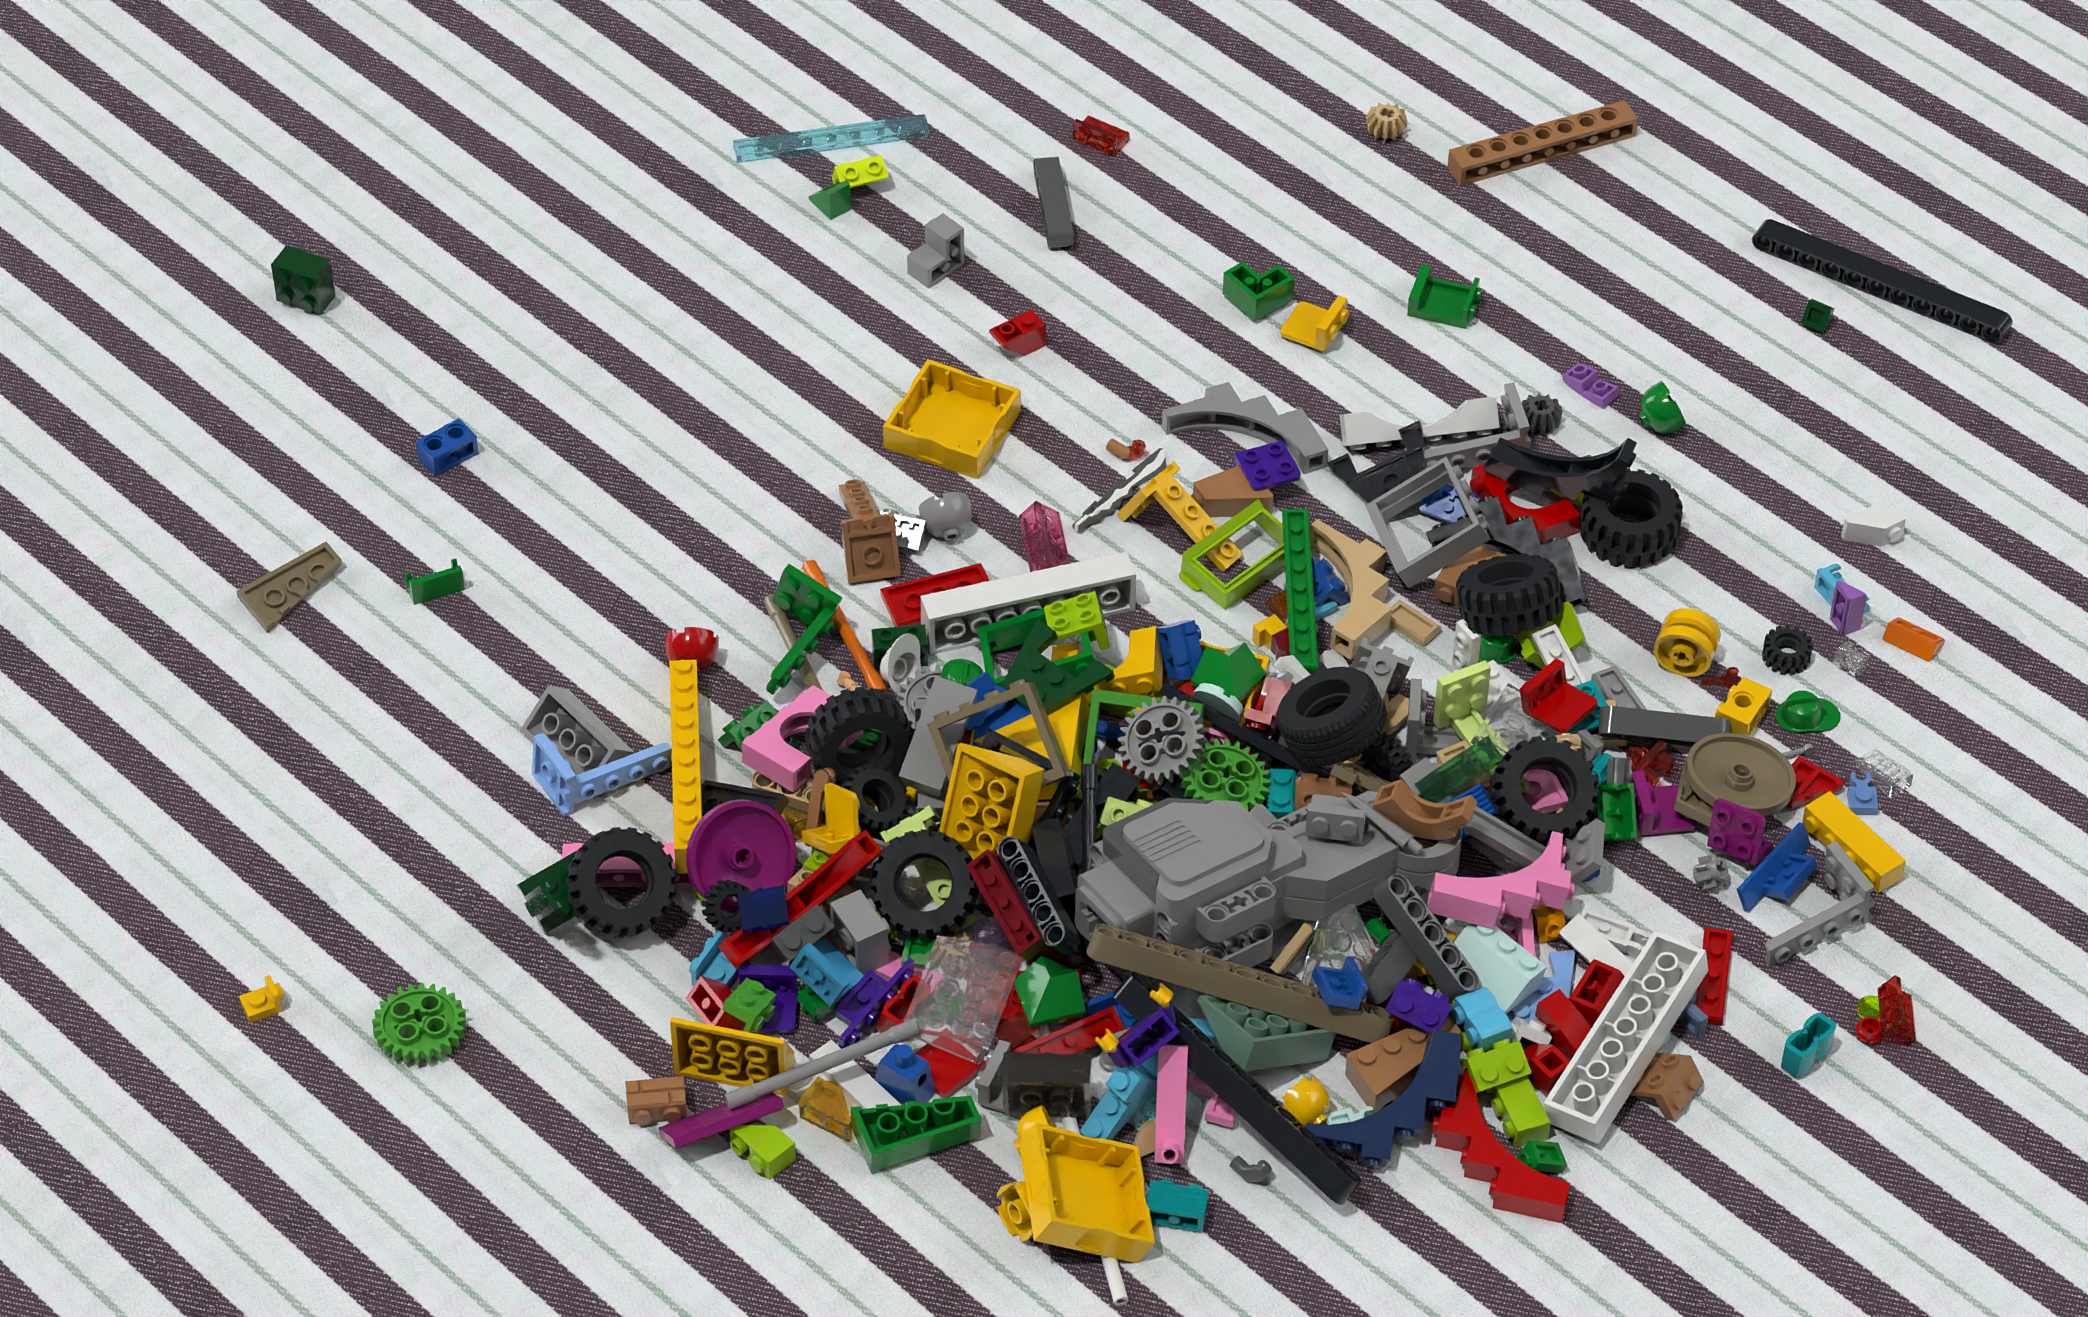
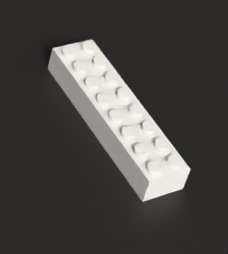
M1127 551L920 596L921 625L925 624L929 654L932 655L980 644L978 627L1036 611L1056 601H1064L1083 593L1096 592L1104 617L1135 610L1136 572Z
M1658 931L1653 932L1544 1101V1109L1552 1125L1599 1144L1708 972L1706 950Z

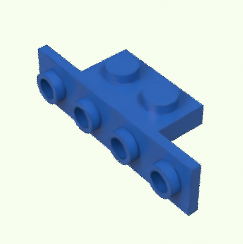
M1799 822L1736 889L1745 912H1749L1764 895L1787 900L1818 867L1815 857L1802 855L1811 846L1804 823Z

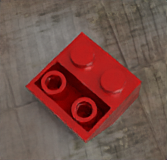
M1596 959L1592 960L1569 997V1000L1591 1028L1625 977L1619 969Z

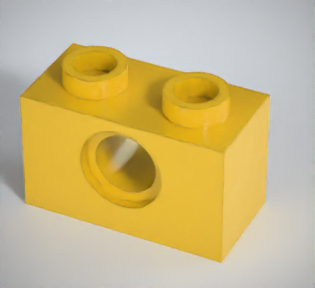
M1743 677L1737 686L1733 685L1731 687L1727 701L1719 704L1715 717L1730 720V733L1750 736L1769 709L1773 690Z

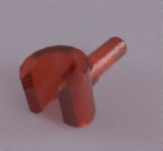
M1729 667L1724 676L1701 679V685L1723 684L1731 689L1733 685L1737 686L1741 677H1737L1739 669Z

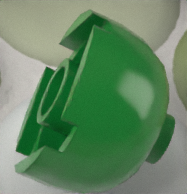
M1662 381L1645 391L1640 401L1642 412L1638 416L1645 427L1650 425L1655 432L1669 434L1686 426V422L1676 401H1673L1669 395L1671 392Z

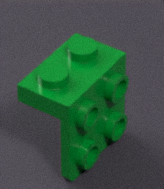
M768 700L759 707H756L755 704L751 705L741 713L744 719L739 723L734 719L722 728L725 734L717 739L720 744L725 748L734 741L742 750L744 739L760 729L764 722L771 720L778 714ZM795 734L784 740L793 748L799 744V739Z

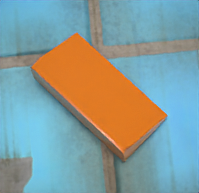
M1900 617L1888 623L1883 635L1884 641L1926 661L1932 660L1945 642L1944 638Z

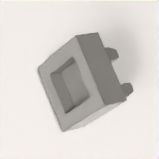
M1586 729L1577 732L1581 738L1582 751L1585 753L1583 759L1586 762L1588 760L1592 762L1601 753L1605 740L1598 734L1592 735Z

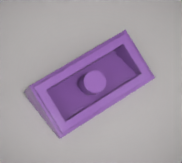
M1837 581L1830 619L1844 636L1860 630L1867 595L1857 588L1842 581Z

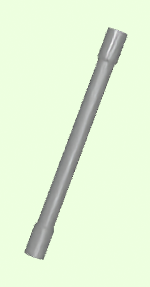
M914 1019L908 1020L889 1028L885 1032L755 1084L746 1085L724 1094L726 1103L731 1111L751 1103L759 1097L889 1045L898 1044L920 1035L918 1026Z

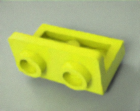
M882 155L867 157L850 163H842L834 167L832 175L833 184L848 180L850 188L888 179V172Z

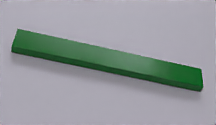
M1282 510L1289 652L1309 674H1314L1318 672L1309 510Z

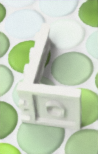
M1464 619L1456 622L1451 673L1479 662L1481 637L1477 633L1473 634L1468 628V623ZM1494 660L1488 662L1491 667L1486 711L1479 713L1484 721L1521 703L1520 688Z

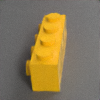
M1827 792L1805 806L1802 819L1805 829L1817 837L1825 848L1826 845L1837 841L1875 887L1874 891L1877 894L1903 878L1906 860L1832 792Z

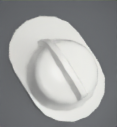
M910 633L903 634L894 642L892 647L886 651L880 664L882 678L886 683L890 684L891 689L896 694L900 693L901 684L907 685L908 676L915 679V671L917 670L921 673L919 640Z

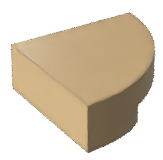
M1152 1119L1140 1126L1135 1141L1132 1143V1145L1139 1147L1140 1157L1155 1151L1156 1124Z

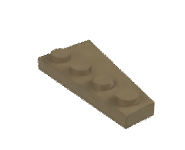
M324 542L237 590V597L268 633L341 566V558L327 542Z

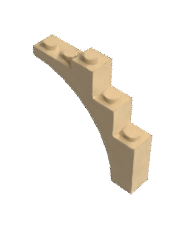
M1317 519L1310 527L1311 546L1324 554L1336 566L1345 580L1350 596L1348 609L1332 628L1330 648L1352 660L1356 656L1364 637L1369 639L1367 644H1370L1386 631L1390 625L1392 608L1383 603L1387 599L1390 579L1380 574L1384 571L1387 551L1368 539L1363 540L1359 544Z

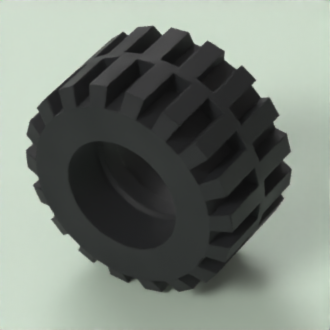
M866 765L864 768L859 767L852 772L840 787L857 795L860 803L858 824L861 832L866 830L872 838L882 840L881 832L891 829L904 820L905 815L909 811L907 804L910 802L909 796L905 795L907 792L906 786H901L900 778L898 776L895 778L891 770L884 771L883 767L878 765L873 769L872 765ZM862 795L873 799L877 803L880 812L871 809L864 802Z

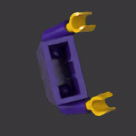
M1162 983L1159 984L1160 988L1157 992L1154 990L1150 992V997L1158 1003L1159 1010L1141 1018L1118 1039L1109 1029H1106L1107 1034L1103 1038H1095V1041L1108 1054L1117 1067L1125 1068L1129 1064L1139 1067L1180 1032L1175 1026L1176 1018L1171 1002L1174 994Z

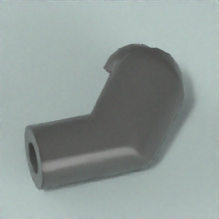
M1236 1156L1230 1163V1167L1249 1183L1264 1181L1272 1171L1270 1164L1265 1160H1260L1257 1165H1249L1242 1157Z

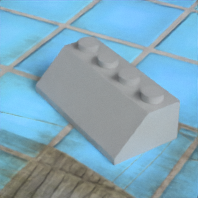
M548 686L520 729L532 742L535 735L544 732L550 742L553 741L556 744L558 752L563 759L569 761L575 775L635 753L571 691L564 688Z

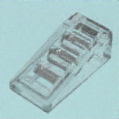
M1873 749L1854 760V764L1865 775L1866 772H1870L1872 776L1871 781L1889 798L1909 788L1912 784L1913 773L1877 749ZM1872 759H1875V760H1876V761L1872 762L1871 764L1867 763L1868 761H1870V760H1872Z

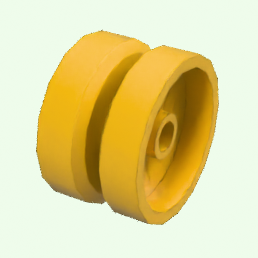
M1690 608L1671 611L1665 617L1661 632L1658 634L1654 644L1653 652L1656 660L1663 668L1677 675L1696 677L1704 674L1710 668L1714 652L1717 650L1720 642L1721 632L1719 626L1710 616L1701 611Z

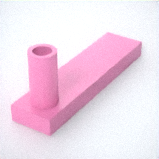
M1164 1045L1158 1050L1154 1163L1184 1164L1188 1045Z

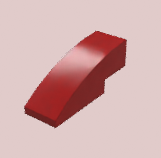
M1560 989L1538 1002L1535 1016L1547 1025L1546 1028L1553 1034L1552 1042L1571 1061L1591 1030V1027Z

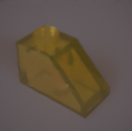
M817 1077L799 1100L800 1118L850 1142L852 1139L851 1118L843 1089L833 1081H826Z

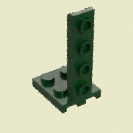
M577 851L517 884L518 889L527 901L524 903L527 911L532 917L537 918L544 934L575 917L573 913L575 909L567 900L569 892L568 888H565V879L568 878L567 869L569 863L573 860L574 854ZM596 886L599 895H600L601 898L604 900L602 894L600 893L598 887Z

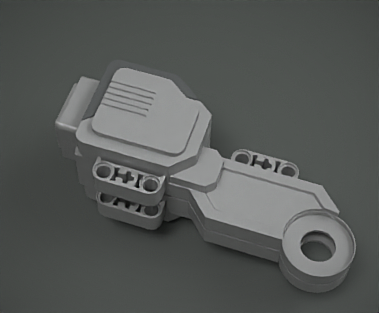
M1366 791L1356 797L1367 801L1368 805L1372 807L1378 792ZM1167 798L1108 825L1103 830V840L1090 846L1089 871L1078 875L1075 925L1089 942L1097 924H1106L1251 968L1270 958L1272 954L1273 930L1296 919L1316 922L1330 920L1373 899L1375 886L1393 874L1403 875L1413 888L1420 886L1421 889L1431 888L1435 873L1455 876L1459 867L1462 827L1460 826L1456 836L1450 839L1432 840L1415 836L1414 840L1432 846L1422 849L1418 855H1415L1408 848H1402L1394 839L1367 816L1362 843L1305 836L1308 805L1271 822L1266 829L1238 801ZM1117 967L1121 972L1126 971V969ZM1147 976L1158 988H1160L1159 984L1162 983L1173 994L1186 989V987Z

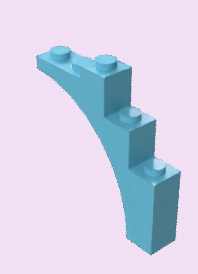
M1188 1018L1221 1048L1208 1020ZM1158 1051L1139 1067L1131 1064L1125 1068L1116 1067L1105 1083L1109 1089L1080 1130L1084 1136L1113 1140L1128 1120L1157 1094ZM1187 1067V1073L1191 1072L1192 1070Z

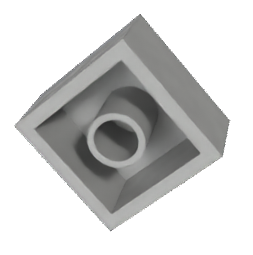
M858 890L831 902V922L835 926L832 939L843 955L863 975L869 970L874 971L889 964L891 946L888 941V934L890 933V927L885 918L878 916L872 899H867L862 891Z

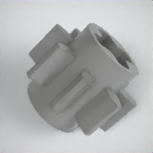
M1717 855L1699 857V864L1693 868V877L1696 883L1703 885L1704 890L1723 887L1721 880H1725L1728 877L1726 863L1722 859H1718Z

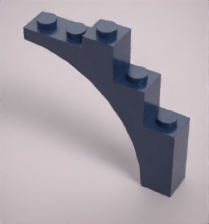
M1433 1030L1427 1037L1424 1056L1413 1081L1393 1103L1375 1114L1352 1122L1339 1124L1306 1123L1305 1127L1326 1146L1336 1147L1338 1152L1353 1153L1357 1151L1356 1162L1363 1163L1365 1168L1381 1169V1167H1385L1391 1160L1393 1134H1396V1137L1402 1140L1417 1138L1423 1131L1426 1105L1431 1110L1442 1111L1446 1107H1451L1455 1102L1462 1034Z

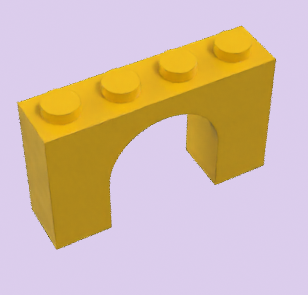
M1156 626L1130 631L1129 653L1125 661L1113 670L1115 678L1109 682L1102 681L1095 685L1094 689L1136 695L1160 691L1162 687L1163 654ZM1079 642L1052 646L1051 661L1083 653ZM1092 691L1088 694L1084 693L1088 704H1091Z

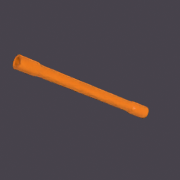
M815 560L805 562L802 566L803 572L830 589ZM838 605V612L833 619V623L863 674L865 683L869 689H880L881 694L883 692L889 693L880 674L876 672L842 609Z

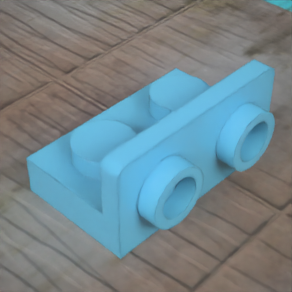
M718 930L713 938L710 937L706 941L700 956L692 960L689 967L692 986L695 985L700 976H704L725 983L730 987L739 975V967L735 968L718 947L725 940V933Z

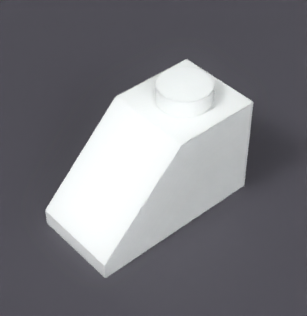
M1886 499L1845 518L1841 537L1847 541L1882 547L1890 542L1898 541L1903 536L1906 518Z

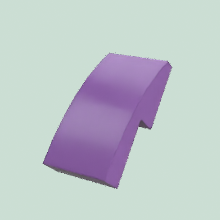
M1577 363L1562 375V379L1574 391L1602 408L1620 395L1618 386L1599 379L1598 370L1581 363Z

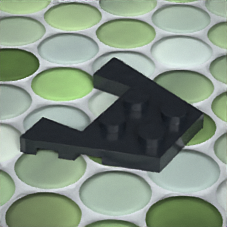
M1416 421L1398 430L1407 451L1357 473L1347 453L1327 463L1330 471L1365 504L1370 503L1425 469L1423 427L1420 421Z

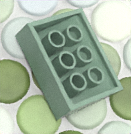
M1212 995L1199 996L1198 1003L1222 1050L1246 1072L1327 1060L1336 1032Z

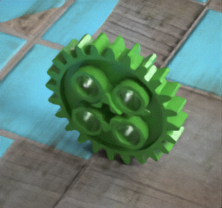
M1217 739L1214 740L1213 746L1208 742L1204 743L1202 748L1205 750V753H1197L1196 755L1200 763L1191 762L1192 772L1186 769L1182 771L1184 778H1182L1180 787L1186 789L1185 797L1212 801H1238L1247 811H1251L1257 804L1263 805L1264 799L1267 798L1269 792L1267 788L1271 783V780H1268L1270 772L1263 770L1266 763L1257 762L1259 754H1248L1249 746L1243 750L1240 749V742L1230 746L1228 739L1225 740L1224 745H1220Z
M420 983L418 989H414L412 984H409L408 991L404 992L399 987L397 988V996L389 993L387 994L388 1002H379L380 1009L374 1011L375 1019H372L374 1039H377L378 1048L383 1047L385 1055L392 1053L394 1061L402 1056L404 1064H407L410 1059H414L416 1065H419L421 1059H425L428 1064H431V1057L435 1056L437 1059L442 1060L441 1053L443 1051L451 1055V1045L459 1047V1038L465 1037L464 1029L467 1028L465 1008H462L461 1000H456L454 992L447 995L446 987L436 991L435 984H432L429 989H425L424 983Z

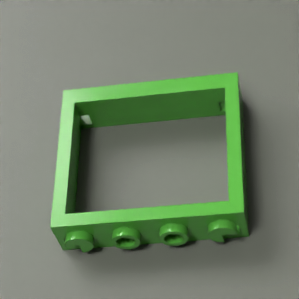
M1094 689L1092 691L1083 764H1093L1101 702L1142 708V702L1151 706L1152 698L1154 697ZM1155 697L1161 703L1162 698ZM1187 702L1190 707L1193 706L1197 710V715H1200L1203 719L1205 704ZM1140 788L1137 794L1141 791H1152V789Z

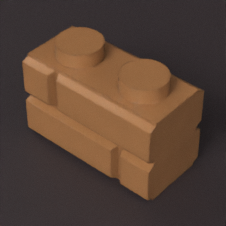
M684 1076L625 1081L629 1123L646 1125L651 1121L665 1120L667 1122H675L687 1117Z

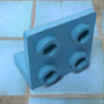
M823 938L814 946L810 942L805 945L789 966L829 1006L833 1005L854 988L864 976L826 938Z

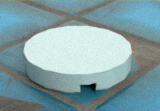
M1208 683L1199 684L1193 692L1192 696L1240 722L1245 711L1235 696L1231 695L1228 698L1223 694L1225 690L1219 686Z

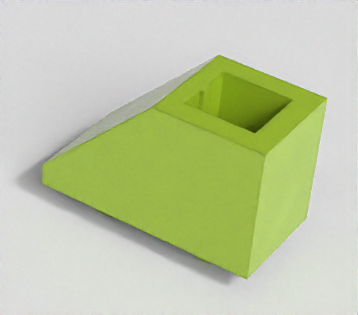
M739 1125L730 1129V1146L738 1156L742 1155L757 1173H762L769 1180L796 1161L795 1142L777 1126Z

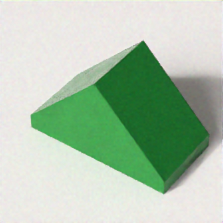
M848 180L833 184L808 196L810 202L830 220L851 210L850 184Z

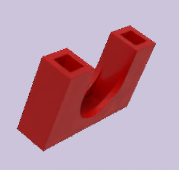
M1485 463L1472 468L1470 480L1472 492L1478 495L1480 499L1488 496H1494V498L1498 496L1504 505L1509 524H1512L1513 520L1519 517H1533L1538 525L1543 545L1547 544V541L1551 538L1570 537L1579 533L1581 514L1568 498L1538 509L1523 508L1511 502L1507 497L1510 493L1520 488L1484 470Z

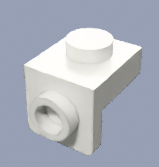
M1515 1016L1511 1023L1513 1032L1510 1043L1519 1041L1521 1037L1539 1044H1549L1552 1039L1551 1034L1546 1029L1547 1025L1537 1019L1531 1018L1530 1021Z

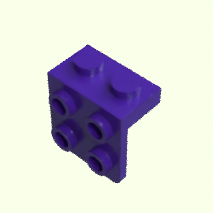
M1283 440L1234 453L1233 467L1239 466L1254 491H1261L1294 482L1301 478V472Z
M740 965L739 985L746 978H749L750 980L760 982L766 989L777 994L772 1004L776 1006V1009L768 1022L764 1021L758 1032H794L798 994L797 974L786 965Z
M1408 978L1406 982L1400 979L1385 1012L1428 1033H1431L1433 1030H1441L1448 1014L1452 1010V1004L1449 1003L1450 998L1437 991H1434L1432 995L1423 991L1424 985L1411 978Z

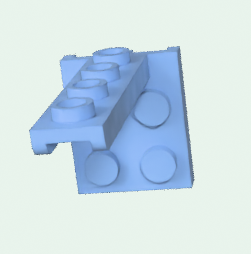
M543 732L534 736L532 775L561 814L566 817L574 814V804L591 799L604 792L615 790L620 786L670 768L672 748L668 743H661L575 775L569 761L563 759L558 752L556 744L553 741L550 742Z

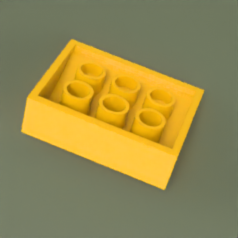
M959 743L939 832L945 833L957 840L968 851L973 860L987 849L998 853L999 843L1007 836L1016 837L1028 845L1045 769L1022 758Z
M671 1017L670 1029L674 1074L743 1087L795 1068V1053L784 1039ZM789 1086L774 1091L773 1093L776 1095L786 1096Z

